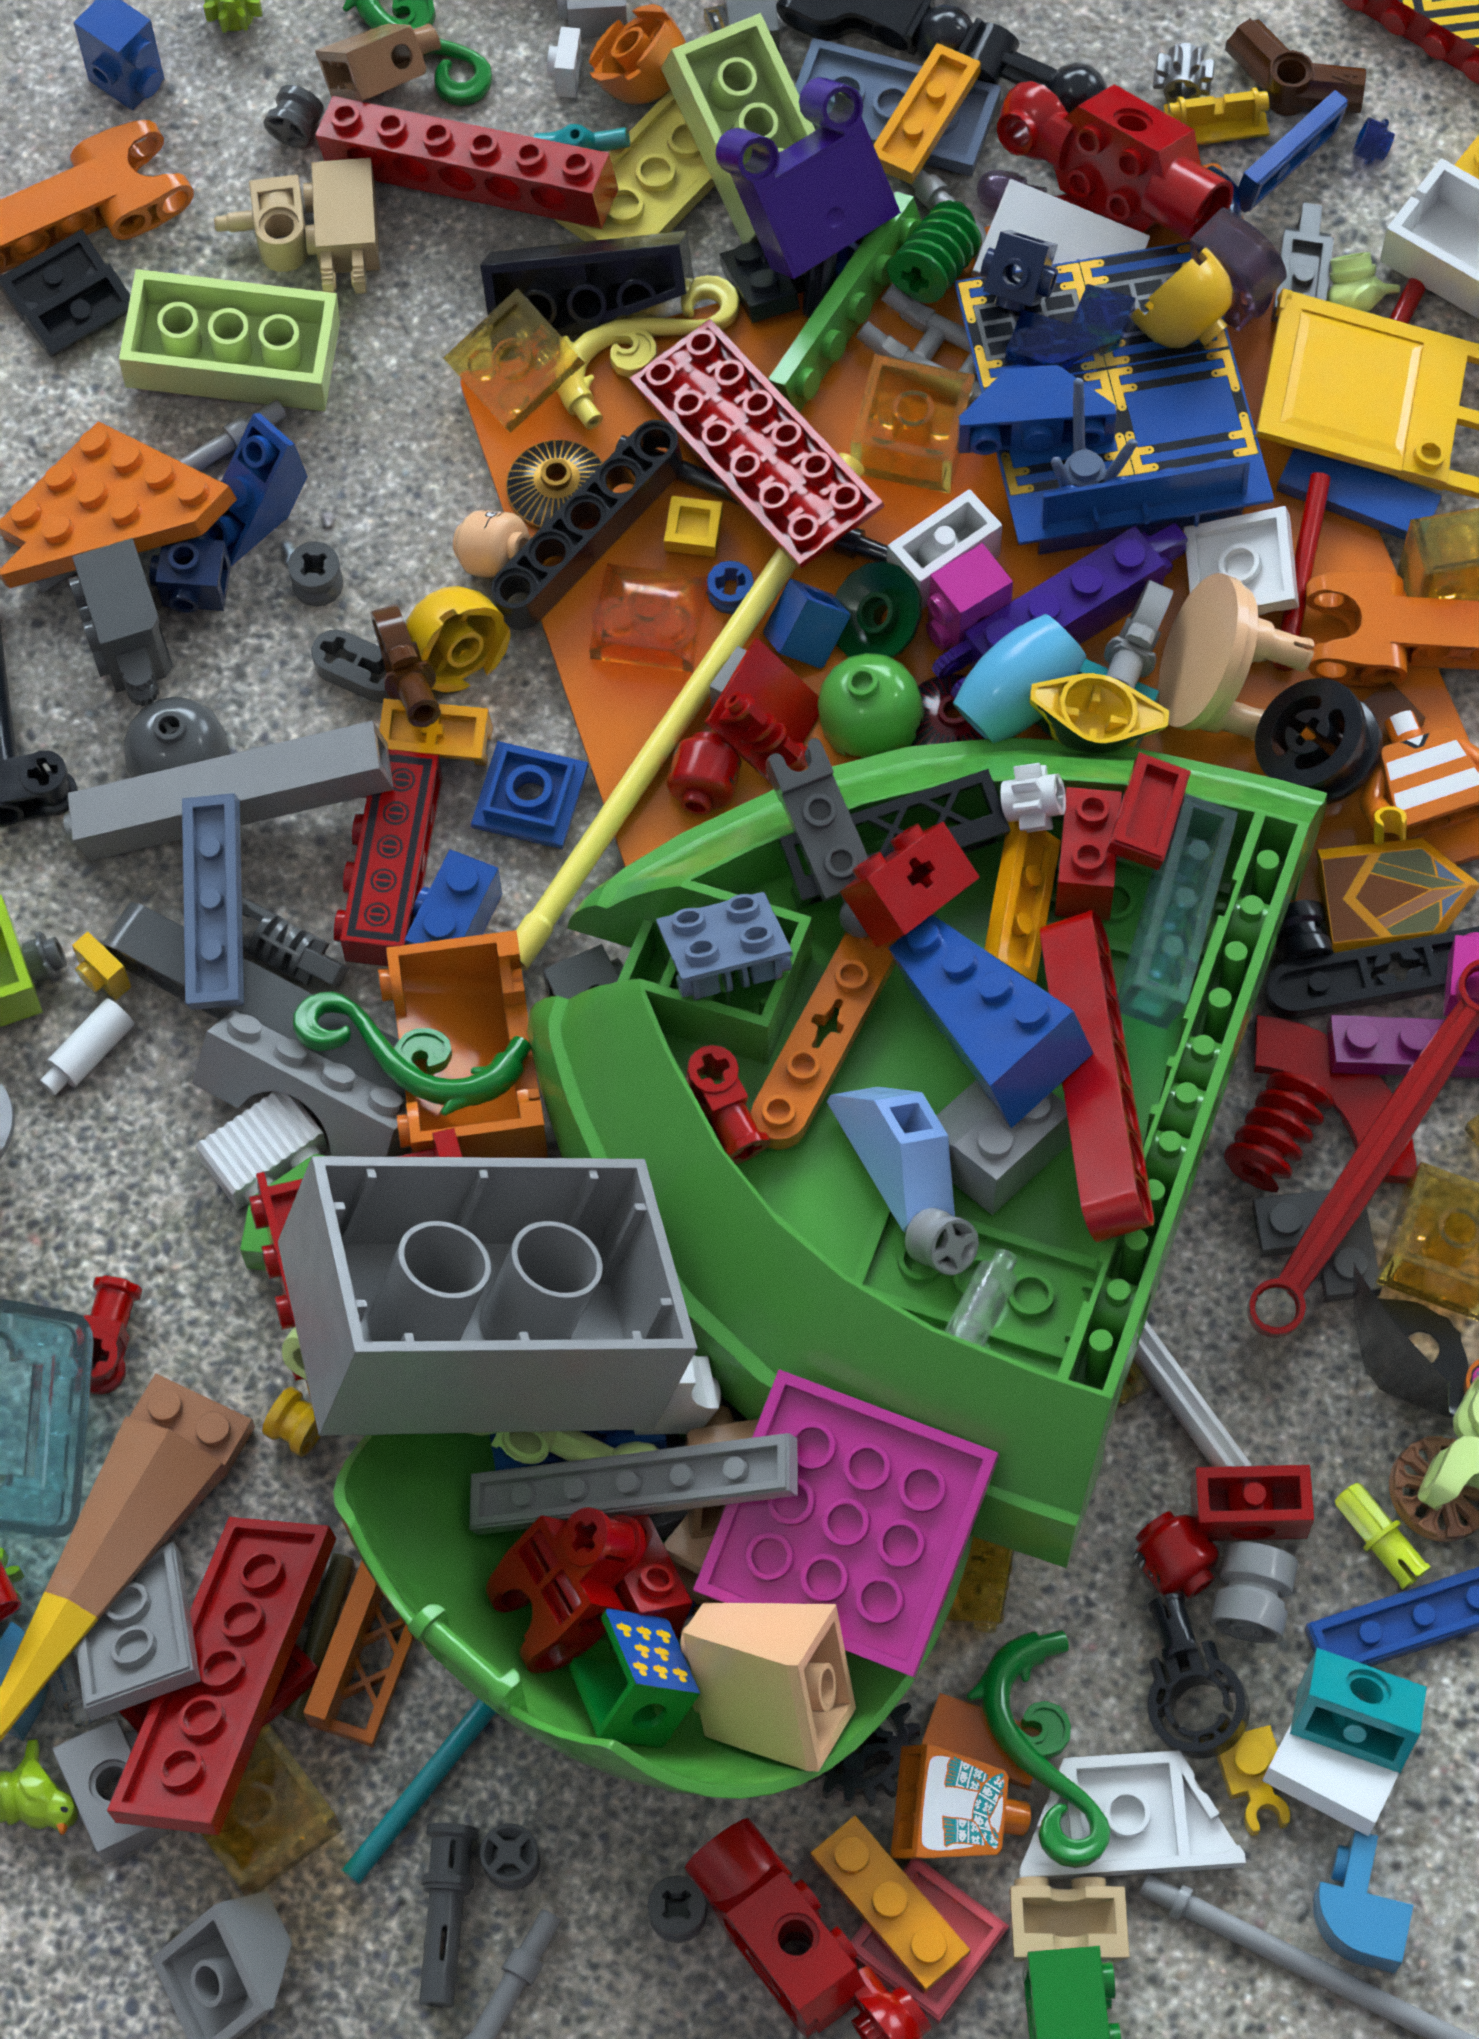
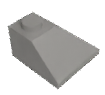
M268 1891L214 1904L152 1956L151 1960L187 2039H236L270 2012L275 2005L292 1942Z

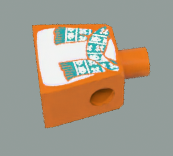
M936 1745L901 1746L890 1856L892 1859L999 1855L1003 1845V1834L1023 1836L1027 1833L1031 1822L1030 1805L1027 1801L1007 1798L1009 1777L1003 1769Z

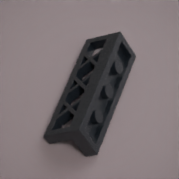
M989 769L850 814L855 827L867 823L888 833L879 851L883 857H886L895 850L893 847H888L893 837L903 832L898 826L906 810L917 806L940 816L936 824L944 822L945 819L957 824V826L948 829L964 854L1002 842L1005 839V835H1008L1011 831L1008 821L1004 816ZM980 786L990 815L971 821L950 811L959 792ZM949 796L945 807L932 802ZM898 813L892 825L881 820V818ZM795 834L781 837L779 844L793 880L790 891L797 910L823 902L812 874L807 876L804 874L795 848L799 846Z

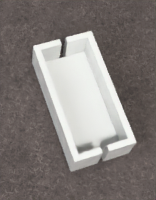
M1441 158L1417 188L1415 198L1410 197L1387 227L1380 262L1407 278L1418 279L1426 289L1478 319L1479 179Z

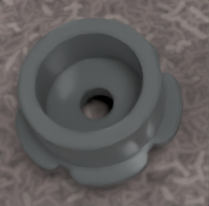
M38 931L35 933V939L22 943V953L27 968L37 983L48 979L55 982L59 981L61 977L60 969L67 966L63 948L56 937L47 939L44 933Z

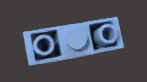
M872 1087L830 1095L827 1101L829 1107L903 1232H906L912 1218L921 1210L938 1208L955 1217L948 1134L922 1092Z

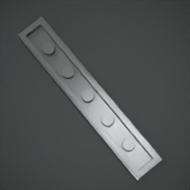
M790 1433L474 1473L471 1474L469 1530L482 1535L529 1529L541 1515L568 1521L575 1511L584 1507L599 1509L611 1518L615 1515L637 1516L798 1496L797 1438Z

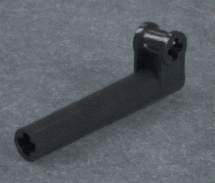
M0 625V827H7L20 821L60 815L69 810L68 793L78 791V787L74 778L68 773L64 760L57 753L47 750L17 756ZM44 763L49 766L50 771H46L43 766ZM48 795H52L55 800L54 803L49 800Z

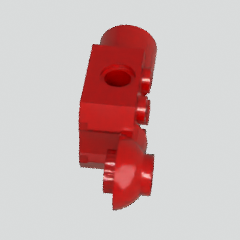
M1033 81L1018 83L1006 95L997 123V135L1002 146L1009 153L1016 156H1024L1036 161L1045 160L1052 164L1059 189L1062 192L1084 202L1108 219L1142 233L1159 224L1193 245H1200L1206 242L1225 219L1233 198V185L1230 181L1201 165L1194 129L1121 87L1113 84L1078 105L1070 113L1066 112L1057 95L1046 86Z
M744 1818L720 1832L700 1848L687 1862L684 1869L709 1901L729 1939L798 2031L806 2038L816 2031L818 2033L822 2032L853 2007L857 2009L859 2015L851 2021L861 2039H923V2036L932 2030V2026L921 2008L901 1985L892 1992H889L870 1966L857 1969V1963L854 1958L858 1956V1953L850 1940L838 1926L830 1931L821 1921L822 1918L818 1910L822 1906L815 1894L801 1878L792 1883L793 1874L750 1818ZM792 1940H800L810 1946L806 1953L794 1956L787 1954L781 1948Z

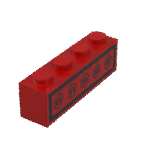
M388 749L394 790L362 797L366 798L364 814H355L352 827V845H357L355 862H346L343 875V892L349 893L346 910L338 909L334 922V941L341 942L345 962L388 967L386 947L405 945L404 939L415 919L413 907L419 892L424 886L443 776L439 755Z

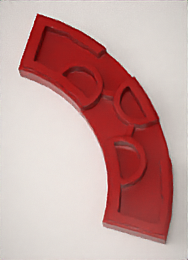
M1257 1015L1255 1021L1254 1072L1269 1075L1275 1072L1298 1073L1325 1088L1334 1098L1333 1107L1342 1117V1123L1346 1127L1356 1150L1393 1094L1386 1083L1377 1074L1331 1073L1328 1038L1325 1033L1297 1022ZM1413 1138L1410 1139L1383 1182L1416 1183L1417 1162Z

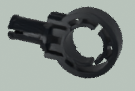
M1166 1594L1165 1597L1170 1609L1171 1618L1169 1617L1166 1605L1162 1604L1160 1597L1150 1601L1148 1608L1155 1622L1163 1648L1161 1649L1162 1657L1165 1660L1171 1681L1168 1682L1164 1666L1159 1658L1151 1659L1149 1664L1154 1682L1148 1695L1149 1719L1156 1733L1173 1751L1179 1750L1183 1756L1195 1759L1215 1757L1232 1748L1245 1732L1250 1716L1248 1694L1234 1671L1220 1661L1215 1642H1212V1640L1201 1642L1209 1666L1207 1671L1203 1654L1196 1642L1184 1604L1183 1594ZM1191 1666V1670L1183 1672L1182 1668ZM1224 1677L1228 1681L1226 1683H1222L1219 1680V1678ZM1199 1685L1216 1687L1222 1692L1224 1707L1228 1712H1233V1701L1229 1693H1235L1236 1710L1232 1721L1227 1714L1221 1713L1214 1725L1197 1731H1190L1185 1727L1179 1726L1174 1716L1175 1704L1177 1699L1179 1700L1188 1689ZM1166 1716L1175 1731L1178 1730L1183 1738L1193 1742H1183L1171 1736L1166 1731L1162 1718Z

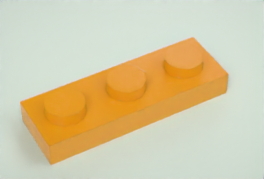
M939 43L935 45L874 143V148L885 173L913 184L979 77L981 71L980 61Z
M1019 821L1008 822L1011 831L1008 835H1005L984 950L1036 984L1042 951L1040 928L1046 926L1061 840L1046 830L1029 833L1026 830L1020 831Z
M855 1815L810 1852V1858L925 1993L970 1955L971 1950Z

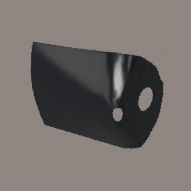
M1354 1263V1319L1366 1373L1373 1379L1379 1390L1431 1412L1452 1418L1462 1402L1464 1379L1468 1372V1361L1461 1342L1460 1332L1453 1326L1449 1318L1437 1314L1420 1303L1377 1298ZM1415 1332H1425L1432 1335L1439 1344L1437 1359L1431 1363L1409 1340V1335Z

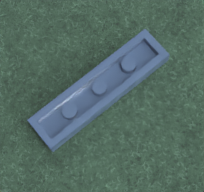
M235 793L182 798L185 1004L190 1010L244 1005L240 800Z

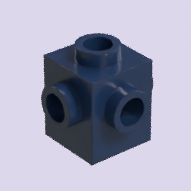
M1013 230L1000 231L996 248L989 247L982 262L980 277L986 279L983 292L996 295L995 305L1017 312H1024L1025 305L1032 307L1041 304L1042 297L1049 298L1057 280L1058 268L1052 267L1058 244ZM1017 265L1023 273L1021 280L1016 276Z
M198 536L162 546L160 555L152 556L149 571L150 585L157 587L163 607H170L173 610L184 613L195 612L198 609L224 611L231 570L225 541L209 540Z

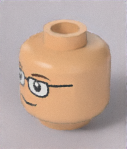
M479 510L470 513L458 525L453 537V550L465 572L475 577L494 579L497 573L531 537L521 517L510 512Z

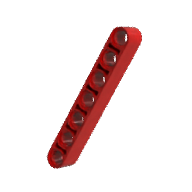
M1092 909L1041 927L1040 939L1048 992L1074 1010L1094 1053L1062 1082L1081 1209L1090 1235L1096 1243H1100L1153 1226L1155 1221L1110 945L1104 925L1098 913Z

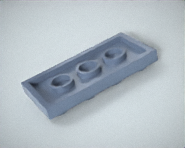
M813 38L795 87L800 96L803 87L810 80L821 77L849 85L856 89L862 97V118L874 145L922 68V65ZM976 80L925 165L973 176L1001 97L1000 85ZM834 95L828 102L827 113L831 112L834 107ZM812 123L815 130L821 128L820 125Z

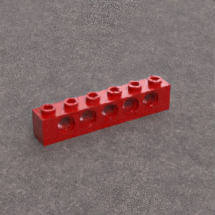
M332 96L315 134L324 161L371 158L375 181L599 229L603 228L619 189L610 154L607 152L338 96Z

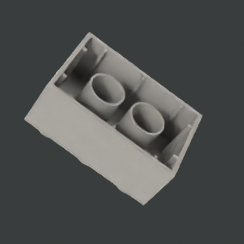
M312 1156L278 1240L319 1436L655 1429L697 1350V1344L645 1159Z

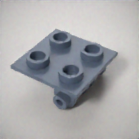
M764 892L752 895L740 894L730 898L728 901L701 908H685L675 912L673 915L656 919L657 926L679 974L676 976L682 998L692 995L695 1001L702 997L721 993L719 974H721L726 992L733 991L731 971L737 970L743 988L750 986L747 967L750 969L753 984L782 978V972L792 970L789 957L793 956L791 947Z

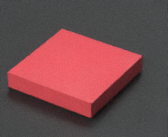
M911 1859L903 1872L971 1950L970 1955L925 1993L866 1922L862 1924L850 1942L858 1953V1956L854 1958L856 1962L863 1967L870 1966L877 1977L893 1990L901 1985L916 2001L923 2013L939 2024L1007 1933L1009 1925L921 1859Z

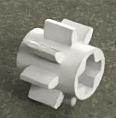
M1040 763L1014 766L1015 779L1003 781L1001 784V805L1006 820L1008 822L1019 821L1020 831L1026 830L1027 833L1053 829L1051 816L1064 815L1066 810V794L1061 776L1059 774L1048 775L1047 766L1040 765Z

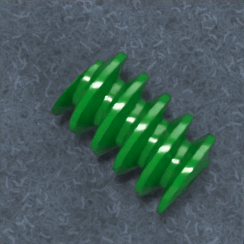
M954 200L939 202L931 209L930 213L922 220L921 224L888 262L886 271L890 281L897 289L903 291L914 300L923 303L937 302L946 294L947 289L963 273L964 268L971 263L972 258L979 253L982 246L981 233L971 210L962 202Z

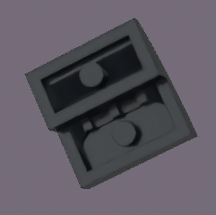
M83 229L0 276L1 291L51 358L128 312L131 295L110 263L105 264Z

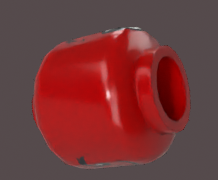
M697 732L691 738H687L677 744L667 778L668 790L673 797L680 801V806L684 810L698 815L709 814L711 809H720L730 804L741 768V759L738 753L718 734Z
M1171 1511L1165 1512L1147 1524L1135 1537L1139 1545L1135 1550L1134 1559L1162 1596L1170 1593L1184 1592L1187 1598L1191 1599L1205 1590L1215 1580L1211 1569L1219 1559V1552L1206 1533L1197 1531L1195 1519L1191 1515L1174 1516Z

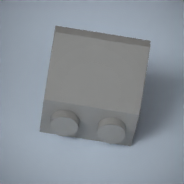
M977 1080L936 1115L949 1138L952 1183L991 1215L997 1212L1066 1148L1069 1143L1070 1131L1066 1104L1052 1092L1013 1128L1009 1127L991 1098L987 1097Z

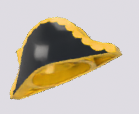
M1082 673L1034 683L1030 689L1029 703L1048 722L1051 736L1054 740L1080 752L1104 754L1119 750L1125 746L1134 747L1138 739L1160 732L1168 726V709L1110 676Z

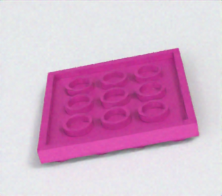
M779 1369L752 1438L790 1433L797 1438L798 1496L727 1504L693 1591L724 1603L836 1604L846 1651L916 1678L1000 1454Z

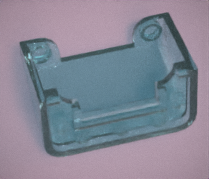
M8 1299L0 1300V1538L46 1539L64 1537L72 1532L80 1514L94 1346L93 1332L86 1319L75 1312Z

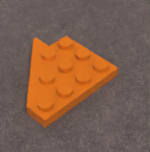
M98 421L0 519V534L3 539L20 547L0 568V578L5 586L13 588L75 571L76 567L72 556L133 538L137 553L202 536L228 510L237 498L229 485Z

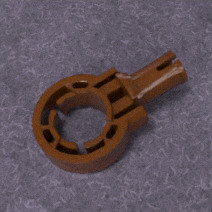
M397 604L371 611L370 615L386 669L384 688L390 698L394 700L399 699L402 702L407 718L413 726L427 727L433 724L439 718L441 710L431 690L436 682V673L431 663L426 660L422 661L416 641H411Z

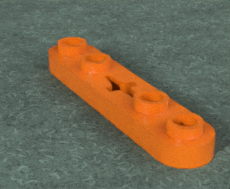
M847 932L843 936L753 1103L750 1114L758 1130L767 1133L771 1141L768 1148L776 1150L790 1148L796 1145L807 1132L896 965L889 947L899 938L876 948L870 937H853ZM834 1007L840 1009L837 1017L838 1033L830 1032L824 1038L820 1047L816 1048L818 1041V1026L816 1024L826 1025L834 1014Z

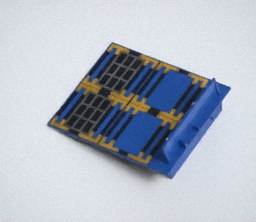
M1190 242L1052 264V267L1058 268V275L1051 296L1049 298L1042 297L1041 304L1032 307L1025 305L1024 312H1017L995 305L996 295L983 292L986 282L985 278L974 277L955 281L954 286L981 393L1006 368L1059 365L1076 378H1081L1086 385L1116 406L1114 441L1101 443L1093 447H1085L1102 458L1105 469L1108 470L1129 439L1133 438L1138 442L1133 454L1117 477L1111 478L1104 483L1081 487L1074 485L1059 487L1051 465L1053 457H1059L1064 465L1067 458L1073 453V445L1053 446L1041 451H1030L1027 449L997 451V460L1019 545L1038 542L1039 555L1106 544L1134 526L1141 533L1146 532L1148 536H1151L1173 523H1176L1181 530H1184L1185 526L1194 525V527H1198L1200 523L1242 515L1243 508L1247 506L1273 502L1272 488L1258 438L1255 437V427L1227 327L1206 346L1197 339L1184 348H1168L1155 343L1130 318L1138 307L1146 315L1149 310L1144 305L1150 301L1148 298L1188 261L1193 258L1199 266L1203 263L1198 258L1199 253L1204 249L1203 243L1193 245ZM1016 270V276L1020 280L1023 276L1022 270Z

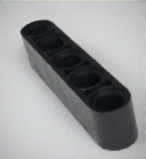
M650 420L637 427L497 573L492 581L491 591L496 607L504 616V622L509 627L524 630L536 625L678 477L682 471L683 458L676 430L671 424L663 420ZM655 448L668 449L666 453L658 457L647 455ZM624 483L634 485L627 492H613V489L618 485ZM584 521H599L592 529H578V526ZM553 556L564 558L561 563L552 567L542 565L545 560ZM516 593L529 594L527 599L520 603L507 602Z

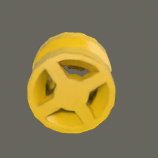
M293 1386L286 1388L270 1408L263 1423L262 1433L271 1440L281 1438L289 1443L291 1452L303 1457L311 1451L321 1436L318 1434L312 1404L304 1400L300 1390Z

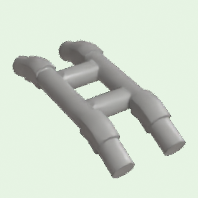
M892 284L881 300L898 312L900 317L908 324L925 334L914 350L910 351V347L900 343L891 335L887 336L867 321L857 333L856 338L875 352L874 355L886 364L898 370L903 369L965 400L966 404L971 405L980 396L981 391L979 383L976 381L977 375L965 327L935 313L934 309L914 300ZM944 340L970 352L957 373L931 361Z

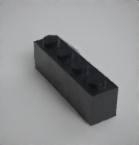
M678 231L490 252L480 264L495 364L511 359L514 355L530 349H538L552 344L555 340L564 336L600 326L601 323L617 317L628 316L687 294L694 281L688 232Z

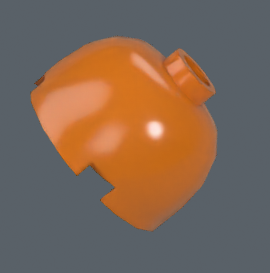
M655 4L640 6L632 10L637 18L631 20L625 26L619 19L613 23L597 41L589 58V64L595 69L594 72H589L594 81L614 99L631 105L654 102L661 99L671 90L661 67L671 49L686 43L681 30L673 18L663 7Z

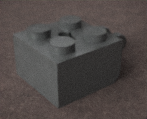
M133 538L72 556L78 576L68 580L99 676L102 677L110 674L116 693L126 690L131 703L134 702L136 706L141 705L143 707L153 703L155 700H158L157 695H159V687L156 680L166 678L173 664Z

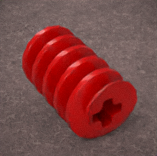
M1275 1072L1269 1075L1265 1084L1266 1090L1260 1092L1256 1098V1107L1249 1110L1244 1120L1246 1125L1237 1129L1234 1136L1235 1143L1228 1145L1224 1153L1226 1165L1236 1176L1248 1184L1267 1192L1277 1193L1279 1190L1277 1182L1272 1178L1273 1176L1285 1180L1290 1179L1293 1174L1292 1168L1283 1158L1293 1162L1302 1159L1303 1151L1293 1141L1302 1144L1312 1142L1314 1134L1305 1124L1316 1127L1321 1126L1324 1116L1316 1107L1329 1109L1334 1104V1098L1325 1088L1298 1073Z

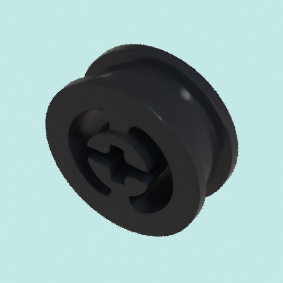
M1325 678L1304 680L1281 692L1264 711L1255 733L1256 758L1268 777L1327 793V804L1343 800L1356 792L1373 773L1382 750V731L1374 713L1358 700L1355 694L1346 686ZM1307 728L1319 740L1327 744L1330 743L1337 750L1330 756L1318 744L1311 740H1306L1300 734Z

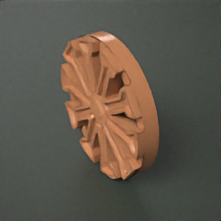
M1427 1436L1409 1445L1396 1458L1389 1476L1390 1497L1400 1518L1417 1534L1439 1542L1458 1541L1479 1529V1510L1468 1501L1479 1502V1489L1467 1485L1463 1486L1458 1497L1443 1504L1438 1511L1418 1499V1491L1434 1456L1441 1449L1448 1448L1451 1443L1456 1441L1454 1438L1448 1439L1443 1438V1436ZM1420 1450H1424L1427 1453L1429 1463L1419 1455ZM1409 1465L1420 1476L1408 1474L1404 1466ZM1402 1488L1416 1489V1495L1413 1497L1403 1496ZM1420 1506L1427 1510L1425 1517L1422 1519L1414 1514L1416 1508ZM1457 1511L1467 1520L1466 1526L1460 1523ZM1440 1514H1443L1446 1525L1445 1530L1439 1529L1437 1523Z

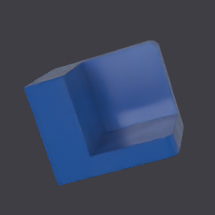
M790 578L764 627L763 634L779 654L817 668H822L825 666L851 614L832 593Z

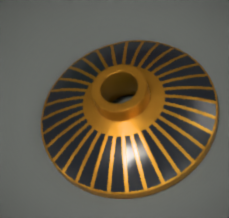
M549 440L533 445L517 457L508 472L506 490L510 506L515 514L521 517L526 524L540 529L603 462L592 450L573 441ZM554 474L565 475L563 479L558 481H553L548 478L549 476ZM591 520L582 522L578 528L589 523Z

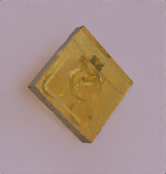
M518 288L443 357L510 433L549 398L566 379L585 364Z

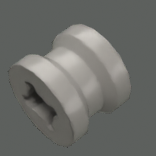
M938 1208L921 1210L912 1218L905 1234L906 1250L912 1259L920 1264L931 1266L936 1271L947 1275H955L968 1268L976 1257L979 1246L978 1234L971 1223L960 1217H954Z

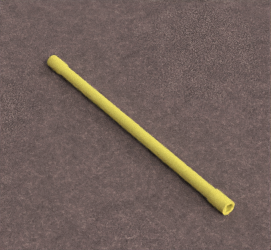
M839 453V456L861 477L865 471L863 465L851 455ZM779 547L533 910L525 915L517 927L521 970L527 971L551 936L554 925L710 696V685L736 647L742 648L796 569L794 563Z

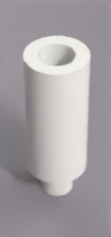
M106 998L47 1059L51 1069L39 1080L40 1084L54 1096L67 1083L76 1087L135 1025L134 1021L118 1004Z

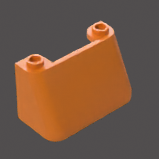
M517 930L386 947L389 968L378 969L382 1001H393L399 1040L405 1033L416 1028H431L440 1031L450 1040L452 1050L450 1063L443 1071L430 1075L448 1079L465 1078L474 1075L470 1073L473 1067L487 1066L497 1053L504 1052L514 1036L522 1037L529 1042L527 1034L528 1013ZM530 1050L522 1063L524 1068L522 1075L506 1093L495 1100L476 1106H468L456 1110L447 1116H443L440 1113L444 1105L423 1100L405 1090L407 1114L396 1115L401 1148L412 1147L413 1153L432 1149L433 1132L454 1128L462 1157L548 1158L542 1105L532 1051ZM419 1059L414 1061V1064L422 1072L428 1074L426 1072L427 1060Z

